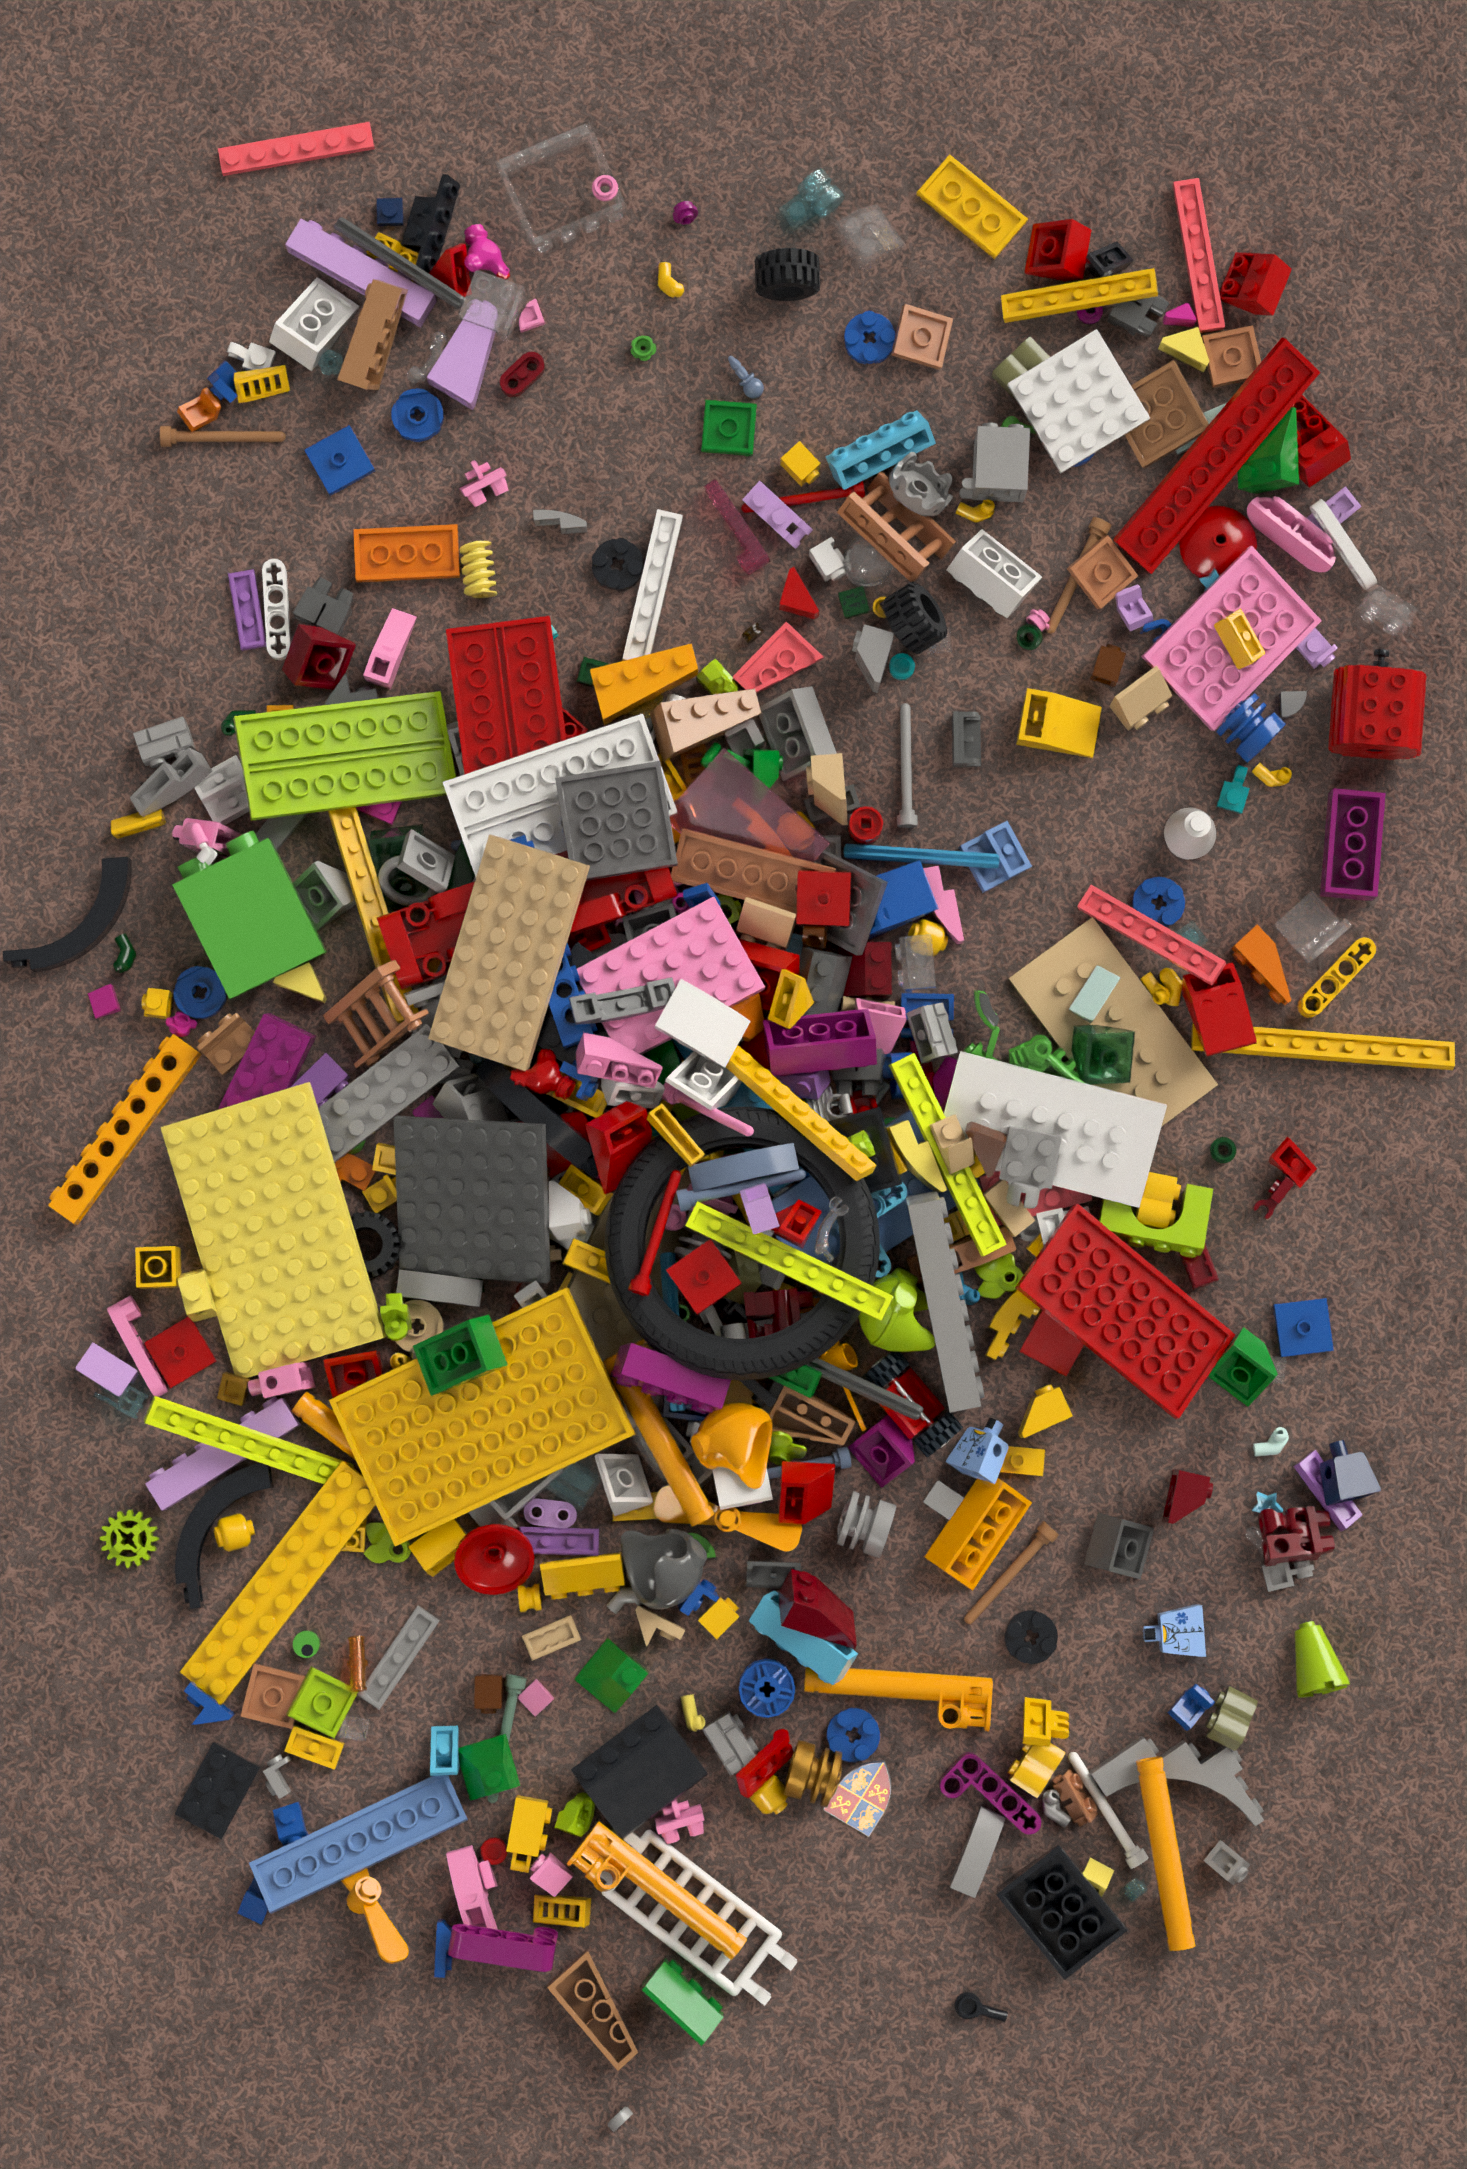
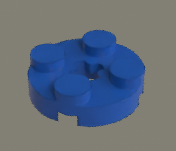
M865 311L863 314L855 316L850 320L845 329L844 343L847 353L852 359L861 364L881 363L892 352L896 335L894 328L886 317L873 311ZM864 334H875L874 339L876 342L874 344L872 342L864 343Z
M419 388L407 390L399 396L400 398L392 407L391 416L395 429L404 439L422 442L431 439L440 432L444 421V412L436 396ZM419 409L421 413H425L421 421L411 419V415L415 413L414 410Z
M1165 877L1146 879L1134 892L1132 908L1165 927L1172 926L1180 919L1184 912L1185 898L1183 890L1174 881ZM1158 896L1162 897L1163 902H1166V906H1161L1160 910H1156L1155 905L1151 903V900L1157 899Z
M194 966L182 972L177 979L173 993L175 1003L184 1014L194 1019H207L216 1015L227 1001V993L216 971L210 968ZM197 986H200L202 989L207 988L205 998L202 1000L200 997L195 998L193 995L196 993L195 988Z
M853 1707L842 1710L832 1717L827 1727V1740L830 1749L834 1753L835 1751L842 1752V1760L858 1762L866 1760L875 1752L880 1741V1731L877 1722L870 1713ZM853 1727L858 1728L857 1733L861 1735L860 1739L849 1742V1736L846 1735V1731H852Z

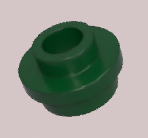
M1025 624L1017 632V642L1026 650H1034L1042 642V632L1033 624ZM1028 632L1033 634L1034 640L1027 638Z
M1217 1138L1210 1146V1155L1218 1163H1228L1236 1155V1145L1229 1138ZM1220 1146L1227 1148L1226 1155L1219 1154L1218 1148Z

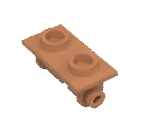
M1069 1768L1063 1776L1060 1774L1052 1779L1054 1783L1052 1786L1059 1792L1062 1802L1071 1798L1073 1802L1067 1804L1065 1808L1072 1817L1073 1822L1082 1826L1087 1822L1091 1823L1098 1815L1097 1806L1094 1800L1085 1793L1080 1776L1076 1773L1074 1774L1072 1769Z

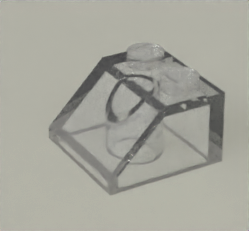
M878 204L857 209L835 224L836 236L863 274L906 247Z

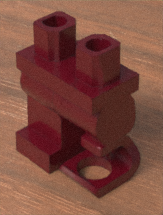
M797 1288L743 1293L749 1338L762 1337L781 1331L801 1319L800 1309L814 1307L812 1292H797ZM773 1317L772 1324H764V1326H760L753 1321Z
M1309 1506L1306 1508H1289L1285 1511V1515H1283V1513L1268 1508L1262 1510L1258 1515L1261 1537L1264 1540L1261 1545L1265 1567L1276 1566L1277 1563L1318 1560L1321 1554L1333 1552L1335 1549L1333 1536H1320L1319 1529L1329 1528L1330 1526L1328 1511H1315L1314 1506ZM1276 1529L1278 1531L1284 1529L1288 1531V1534L1270 1535Z

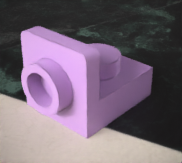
M1314 628L1296 649L1315 669L1320 664L1324 668L1335 659L1333 653L1337 650L1335 644L1331 646L1319 631Z

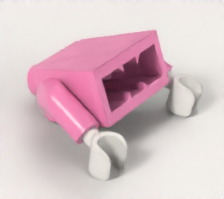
M190 818L184 820L183 826L176 825L172 833L174 840L179 841L181 845L193 851L199 852L196 856L197 859L202 863L206 862L209 866L216 856L223 857L224 859L230 857L231 855L225 844L241 836L240 833L219 822Z

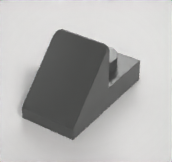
M345 674L326 700L325 705L378 699L376 688L371 689L370 687H360L351 693L348 677Z

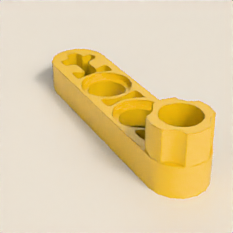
M1365 937L1356 940L1300 998L1297 1005L1299 1013L1306 1018H1312L1321 1013L1374 957L1376 953L1375 943ZM1358 944L1362 946L1367 944L1369 946L1367 951L1370 954H1363L1357 959V961L1361 962L1359 966L1356 960L1348 956V954L1351 952L1352 956H1355L1360 950ZM1343 961H1347L1352 965V973L1348 976L1342 975L1339 972V964ZM1330 980L1333 982L1335 990L1332 994L1322 992V981ZM1315 998L1317 1000L1314 1004L1316 1011L1308 1010L1305 1004L1306 1000L1309 1002Z

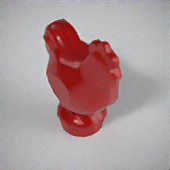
M542 1049L538 1053L537 1063L531 1069L511 1071L510 1079L514 1081L515 1085L528 1087L538 1094L555 1091L556 1097L566 1100L576 1087V1081L572 1080L571 1076L561 1075V1071H559L560 1066L556 1062L554 1051L551 1049Z

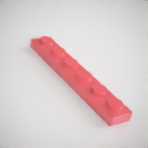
M370 122L218 148L222 174L227 176L368 151L375 148Z
M1199 178L1175 181L1172 186L1197 327L1200 333L1224 330L1225 322Z
M1090 885L1077 906L1084 913L1210 985L1214 984L1226 965V961L1093 885Z

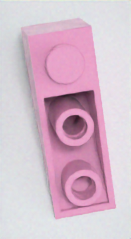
M392 608L363 676L367 682L391 690L416 622V616Z
M583 1033L576 1050L578 1074L655 1088L662 1071L661 1065L609 1037Z

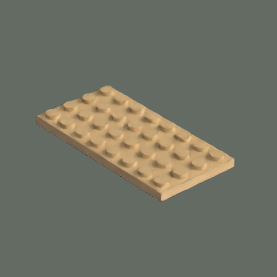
M489 834L428 1039L523 1071L529 1069L590 865Z

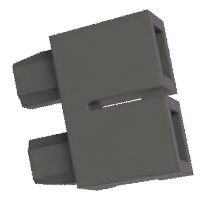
M1158 289V296L1116 303L1109 314L1107 322L1126 329L1133 336L1137 332L1150 338L1157 323L1146 317L1148 312L1151 311L1162 317L1169 302L1159 296L1160 290Z
M319 577L312 588L307 587L293 614L296 619L310 626L322 627L342 636L344 626L352 614L351 605L354 594L341 588L334 599L328 596L332 583Z
M876 1049L877 1065L832 1070V1080L836 1084L837 1094H849V1097L853 1098V1085H862L863 1098H877L879 1085H883V1065H885L883 1049Z

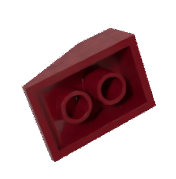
M791 1569L778 1592L781 1626L855 1649L857 1641L853 1611L816 1576L805 1571Z

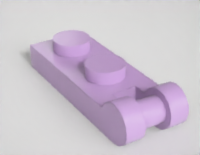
M760 480L742 499L795 549L801 544L799 541L813 531L808 524ZM793 522L798 528L791 535L786 529Z

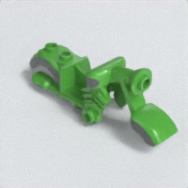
M974 990V1003L977 1013L984 1024L992 1031L986 1051L982 1049L983 1044L980 1041L976 1045L970 1043L962 1052L999 1061L992 1056L1000 1030L997 1027L999 1017L992 1009L986 992ZM1035 1035L1031 1040L1009 1049V1061L1012 1065L1084 1083L1081 1080L1083 1076L1073 1070L1076 1066L1073 1058H1070L1065 1063L1061 1061V1058L1066 1054L1063 1048H1058L1051 1054V1042L1045 1035Z

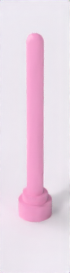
M667 1082L664 1084L665 1090L661 1097L664 1101L670 1104L682 1103L745 1136H751L754 1133V1129L750 1125L718 1109L709 1110Z

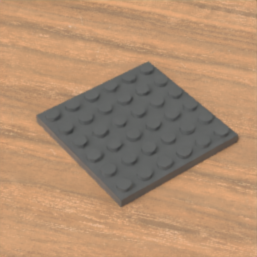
M410 1116L395 1117L394 1141L400 1270L466 1278L534 1282L536 1280L538 1283H548L551 1281L546 1124Z

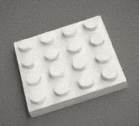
M1097 329L1007 384L1060 474L1150 420L1148 413Z

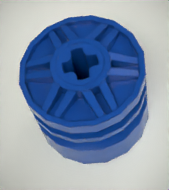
M1256 693L1240 701L1224 717L1221 726L1216 731L1219 736H1222L1229 729L1233 732L1225 740L1226 743H1230L1237 738L1241 740L1236 752L1247 763L1286 726V723L1275 712L1266 718L1261 716L1267 706L1265 702L1256 710L1252 707L1260 698Z
M763 1658L755 1660L746 1666L739 1682V1693L742 1703L748 1711L756 1716L766 1718L778 1716L787 1710L794 1700L795 1685L793 1676L786 1665L775 1659ZM764 1682H769L770 1686L775 1687L768 1696L764 1694V1691H759V1688L764 1686Z

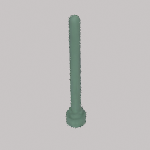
M506 1674L504 1686H506L505 1691L508 1694L500 1735L506 1734L508 1743L518 1694H521L522 1689H525L527 1680L525 1677ZM499 1793L487 1796V1800L490 1803L497 1802Z

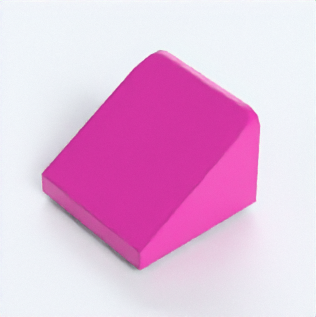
M1189 303L1166 312L1163 318L1165 325L1194 327L1196 317Z
M109 984L88 993L96 1019L121 1011L113 985Z

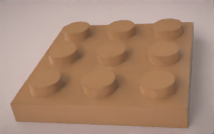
M1174 360L1131 385L1150 417V420L1125 434L1142 468L1145 469L1196 439L1209 425Z

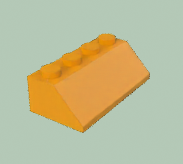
M997 1478L995 1484L976 1479L951 1519L946 1523L935 1542L931 1545L925 1558L971 1590H974L1032 1502L999 1478Z

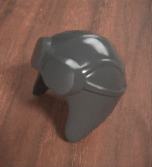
M667 1529L664 1534L645 1535L637 1531H626L622 1534L620 1540L628 1579L636 1597L642 1604L652 1609H667L680 1604L695 1591L702 1577L707 1553L700 1542L694 1539L693 1536L678 1529Z

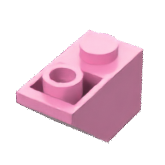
M551 1852L546 1857L541 1854L530 1868L533 1871L530 1879L554 1897L574 1875Z

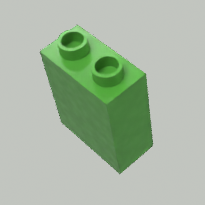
M254 830L227 842L225 845L231 856L213 865L210 864L209 866L206 862H200L196 857L178 866L177 868L183 880L172 884L229 999L246 993L281 974L327 953L272 840L267 838L259 842Z

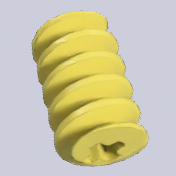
M474 541L460 547V554L464 555L461 558V564L465 565L462 568V574L466 575L463 578V584L467 586L464 589V593L467 596L489 598L497 595V591L489 590L490 587L496 585V581L488 580V577L495 575V571L487 570V567L494 565V561L486 560V557L493 554L491 550H485L486 546L492 544L489 541Z

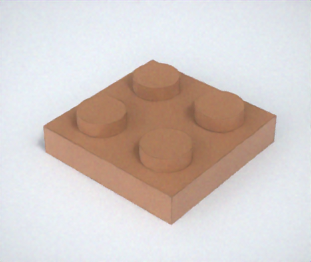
M904 304L901 309L891 355L940 370L943 365L953 318Z
M1253 325L1202 336L1209 359L1207 366L1212 388L1246 381L1261 363Z
M1108 535L1103 536L1067 568L1097 609L1103 608L1115 597L1117 592L1122 591L1138 577L1137 573Z
M254 1663L241 1717L293 1729L295 1719L287 1716L286 1713L305 1675Z

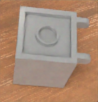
M984 423L982 426H978L974 438L973 478H965L962 481L963 488L960 489V497L982 501L989 499L991 501L1024 502L1028 490L1030 428H1024L1021 424L998 427V424Z

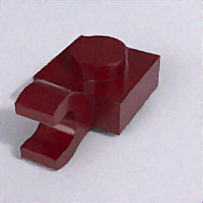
M1288 1177L1282 1178L1281 1181L1276 1179L1267 1190L1271 1193L1267 1200L1257 1201L1253 1205L1252 1210L1256 1211L1259 1206H1265L1267 1213L1263 1218L1265 1220L1269 1219L1273 1215L1275 1207L1282 1201L1295 1183Z

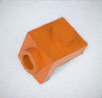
M206 387L202 389L199 397L179 406L177 413L190 431L193 432L217 420L221 404L218 397L214 393L212 394Z

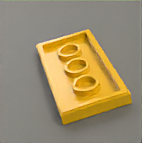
M950 154L916 193L918 197L994 259L1028 222L1027 217Z

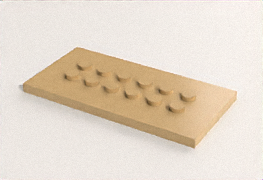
M1093 917L1008 979L1057 1046L1064 1049L1066 1058L1068 1060L1073 1058L1076 1063L1074 1069L1083 1076L1082 1079L1086 1084L1166 1104L1167 1108L1162 1126L1218 1085L1160 1006L1153 1001L1151 994ZM1098 965L1119 976L1120 980L1093 1022L1089 1023L1070 1011L1069 1008Z

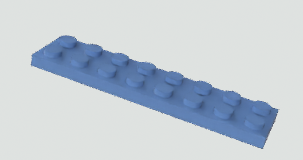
M432 1776L250 1862L249 1865L267 1908L272 1914L468 1821L449 1776Z

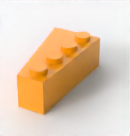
M692 643L590 669L604 726L615 718L631 712L643 703L655 699L658 695L670 691L698 675V666Z

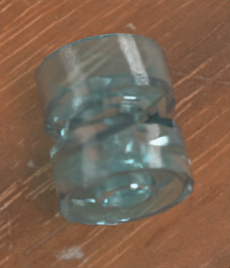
M823 168L817 169L808 175L797 188V191L805 201L812 202L811 208L819 218L829 215L845 199V195L837 185L830 184L832 179Z

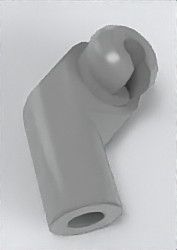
M1050 1789L1042 1797L1044 1814L1065 1828L1072 1817L1060 1810L1059 1792Z

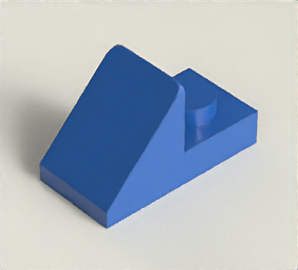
M193 1681L185 1688L184 1692L188 1694L187 1700L198 1708L200 1705L204 1707L191 1725L230 1720L235 1715L232 1710L224 1704L220 1705L213 1697L196 1686Z
M254 1877L243 1897L238 1914L262 1925L269 1910Z
M445 1919L437 1921L434 1977L441 1978L446 1977L447 1970H452L453 1957L448 1954L452 1927Z

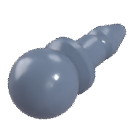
M729 356L728 360L731 368L742 379L739 385L743 386L745 395L752 399L760 397L764 391L763 383L759 379L754 378L753 372L748 374L746 369L741 366L739 360Z

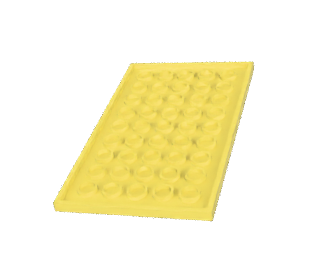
M310 1082L161 1127L203 1270H206L217 1311L216 1314L235 1375L249 1378L258 1375L261 1371L300 1363L387 1337Z

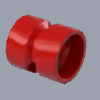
M868 806L855 810L850 817L848 825L850 838L860 845H871L876 842L881 835L883 827L881 814L873 807Z

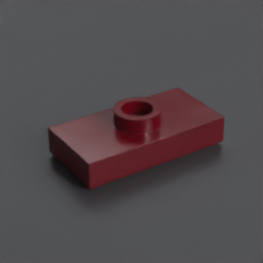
M1206 1244L1200 1256L1185 1257L1180 1254L1193 1290L1219 1281Z

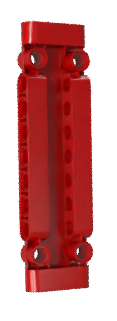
M567 850L555 854L564 858H568ZM669 868L585 881L569 936L625 917L627 913L640 911L645 907L677 897ZM475 881L431 896L427 901L413 903L409 907L377 917L390 960H396L401 968L395 973L401 990L432 979H439L448 974ZM635 891L640 892L644 896L642 903L637 905L632 904L628 899L629 895ZM417 909L423 910L426 915L425 919L419 923L411 920L413 911ZM433 959L440 960L443 965L442 969L437 973L428 970V964Z

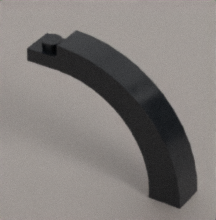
M128 856L102 859V877L98 896L88 915L72 932L58 941L41 947L3 951V961L11 964V968H25L27 963H30V970L41 972L62 967L91 951L107 936L122 913L130 889L132 860Z
M486 1058L475 1071L484 1084L524 1123L546 1124V1143L578 1169L581 1168L595 1179L599 1174L589 1139L565 1121L534 1091L528 1087L515 1085L514 1081L510 1079L511 1071L513 1070L511 1066Z
M258 1463L228 1475L215 1484L200 1499L190 1513L179 1538L175 1559L176 1584L187 1583V1588L183 1589L185 1603L190 1604V1609L204 1606L200 1578V1558L210 1528L222 1512L238 1499L259 1490L274 1488L271 1466Z

